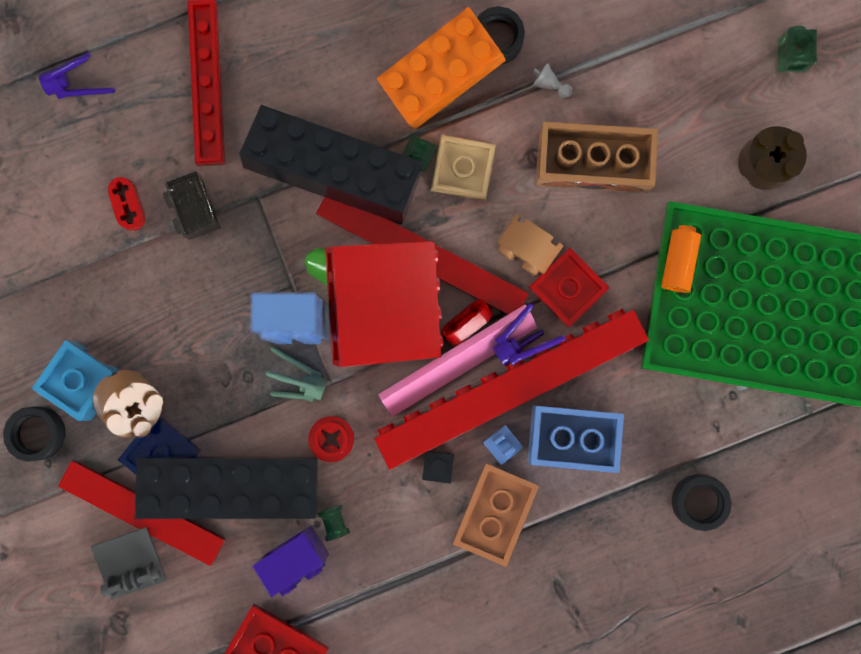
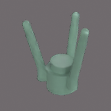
M272 346L271 351L310 376L304 375L303 380L267 371L266 375L268 377L300 386L299 391L304 392L271 391L270 395L281 398L303 399L313 402L314 399L321 401L327 379L321 377L322 372L313 370L287 353Z

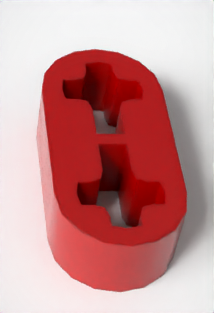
M117 177L109 183L108 194L115 218L121 227L126 230L136 231L145 222V214L137 188L127 178ZM121 185L129 188V190L125 191L127 201H124V198L117 194L121 189ZM127 207H129L132 213L137 214L133 218L132 224L124 219L128 217Z
M477 300L451 319L443 327L441 333L450 345L456 346L461 344L491 319L493 312L484 300Z

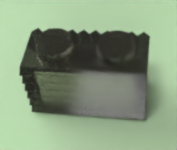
M197 171L164 183L167 192H164L163 196L169 209H174L177 218L173 219V224L179 235L183 234L185 238L190 240L221 228L204 180Z

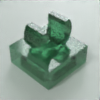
M412 134L402 155L423 162L422 172L426 173L437 150V145Z

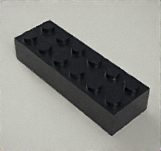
M264 105L260 106L239 153L243 168L401 225L421 177L423 164L419 160Z
M143 456L136 459L135 519H316L317 457Z

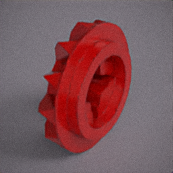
M335 416L324 417L312 426L308 436L309 447L318 459L325 462H337L344 459L351 452L354 446V432L345 420ZM323 430L330 434L340 430L341 432L336 440L341 448L333 444L323 448L327 440Z

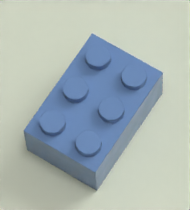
M532 405L527 463L537 466L619 473L624 414Z

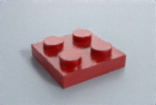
M571 248L565 251L547 269L544 275L539 276L528 287L567 328L609 289L607 284Z

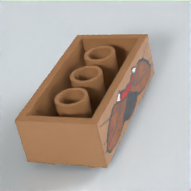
M543 121L538 137L536 186L648 193L655 187L658 129Z

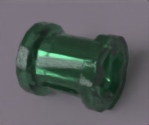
M342 504L317 513L318 517L322 518L327 533L325 536L326 541L334 540L350 533V529L346 528L341 514Z

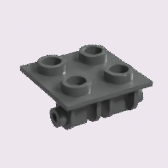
M147 527L91 546L105 583L100 586L103 597L109 596L113 600L167 581Z

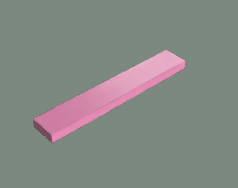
M523 305L446 352L440 358L433 360L378 394L391 416L394 417L495 355L493 347L498 344L495 339L506 331L527 306ZM531 312L527 314L524 320L507 338L508 340L513 337L517 341L537 329Z

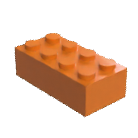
M467 7L376 79L408 125L417 129L506 60L470 7Z

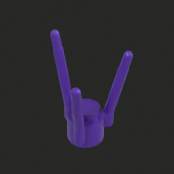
M89 53L77 57L58 68L39 74V81L44 92L48 96L56 94L58 99L67 96L114 93L115 88L66 90V87L70 86L66 72L86 62L91 57Z
M531 303L518 315L506 331L495 339L498 344L493 347V350L505 367L510 363L514 365L526 357L555 346L565 340L564 336H560L522 352V348L542 336L544 331L539 330L520 343H517L513 337L509 340L507 339L532 310L533 304Z

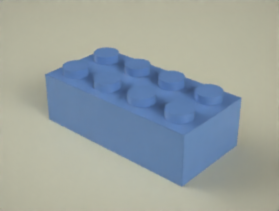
M252 294L251 332L259 334L260 339H265V341L275 344H292V339H296V341L304 344H321V339H328V305L316 294Z

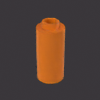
M680 225L678 229L672 230L662 288L675 292H691L701 234L696 232L695 227Z

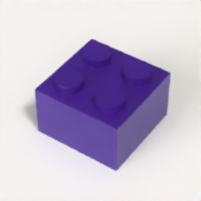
M312 525L263 555L252 567L271 597L278 593L281 596H285L297 587V584L304 576L309 580L322 572L329 553Z

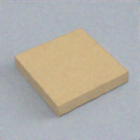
M441 135L431 191L486 201L496 144Z

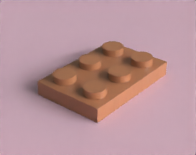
M485 463L452 544L507 567L539 485Z

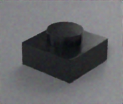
M425 452L422 480L451 484L454 454Z

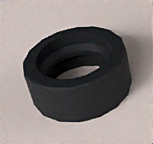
M491 7L481 12L477 19L483 27L490 22L498 21L512 28L514 33L513 43L506 50H501L506 60L503 64L510 62L516 58L523 45L525 36L523 21L517 13L505 7Z
M42 406L26 407L14 412L6 421L3 430V440L8 452L16 459L26 462L45 460L55 455L63 446L66 436L65 425L61 417L52 409ZM30 417L44 419L50 428L48 444L38 451L26 449L20 440L19 432L21 425Z
M700 474L687 476L678 482L673 491L671 501L673 511L678 519L690 528L700 531L714 530L724 524L730 515L732 505L730 493L722 482L714 477ZM699 485L711 488L718 499L717 509L714 514L702 520L690 516L685 507V496L688 491Z

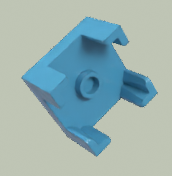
M65 340L31 389L78 421H91L96 415L93 405V394L97 385L105 377H111L120 370L112 365H105L87 353L89 349L81 343Z

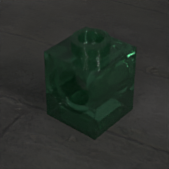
M794 26L789 28L778 39V71L806 72L817 63V30L806 29L805 26ZM793 44L798 45L801 49V52L795 50Z

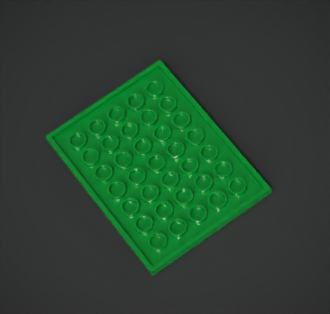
M669 201L666 204L646 329L649 341L644 343L640 369L861 407V234ZM680 225L695 227L696 232L701 234L691 292L689 293L670 291L661 287L672 230L678 229Z

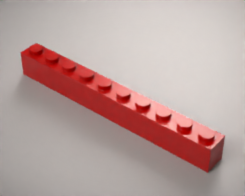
M622 308L608 315L610 321L599 325L598 321L593 322L582 328L584 334L574 338L571 333L565 336L563 342L558 343V347L550 351L545 349L532 355L534 359L524 364L522 360L514 365L509 364L506 366L507 372L498 376L495 371L481 378V385L472 389L469 384L455 391L457 397L447 402L445 397L429 404L431 410L420 414L419 410L406 415L403 417L405 423L397 427L390 423L378 429L379 436L375 437L374 440L388 469L391 470L649 341L634 310L625 313Z

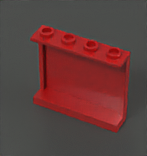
M434 241L325 248L332 364L334 366L348 367L441 357L444 343L439 330L442 311L438 305L437 293L440 291V281L436 276L438 251L434 247Z

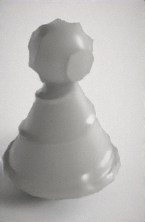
M546 63L541 72L537 69H534L532 74L537 76L532 85L533 88L558 91V96L563 100L569 99L572 96V87L569 84L561 85L551 70L549 63Z

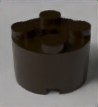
M773 126L762 130L741 149L738 158L740 173L746 177L750 185L757 189L772 190L784 185L800 175L805 166L807 153L804 138L799 132L781 126Z

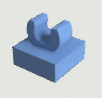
M505 424L483 441L500 465L504 464L523 448Z

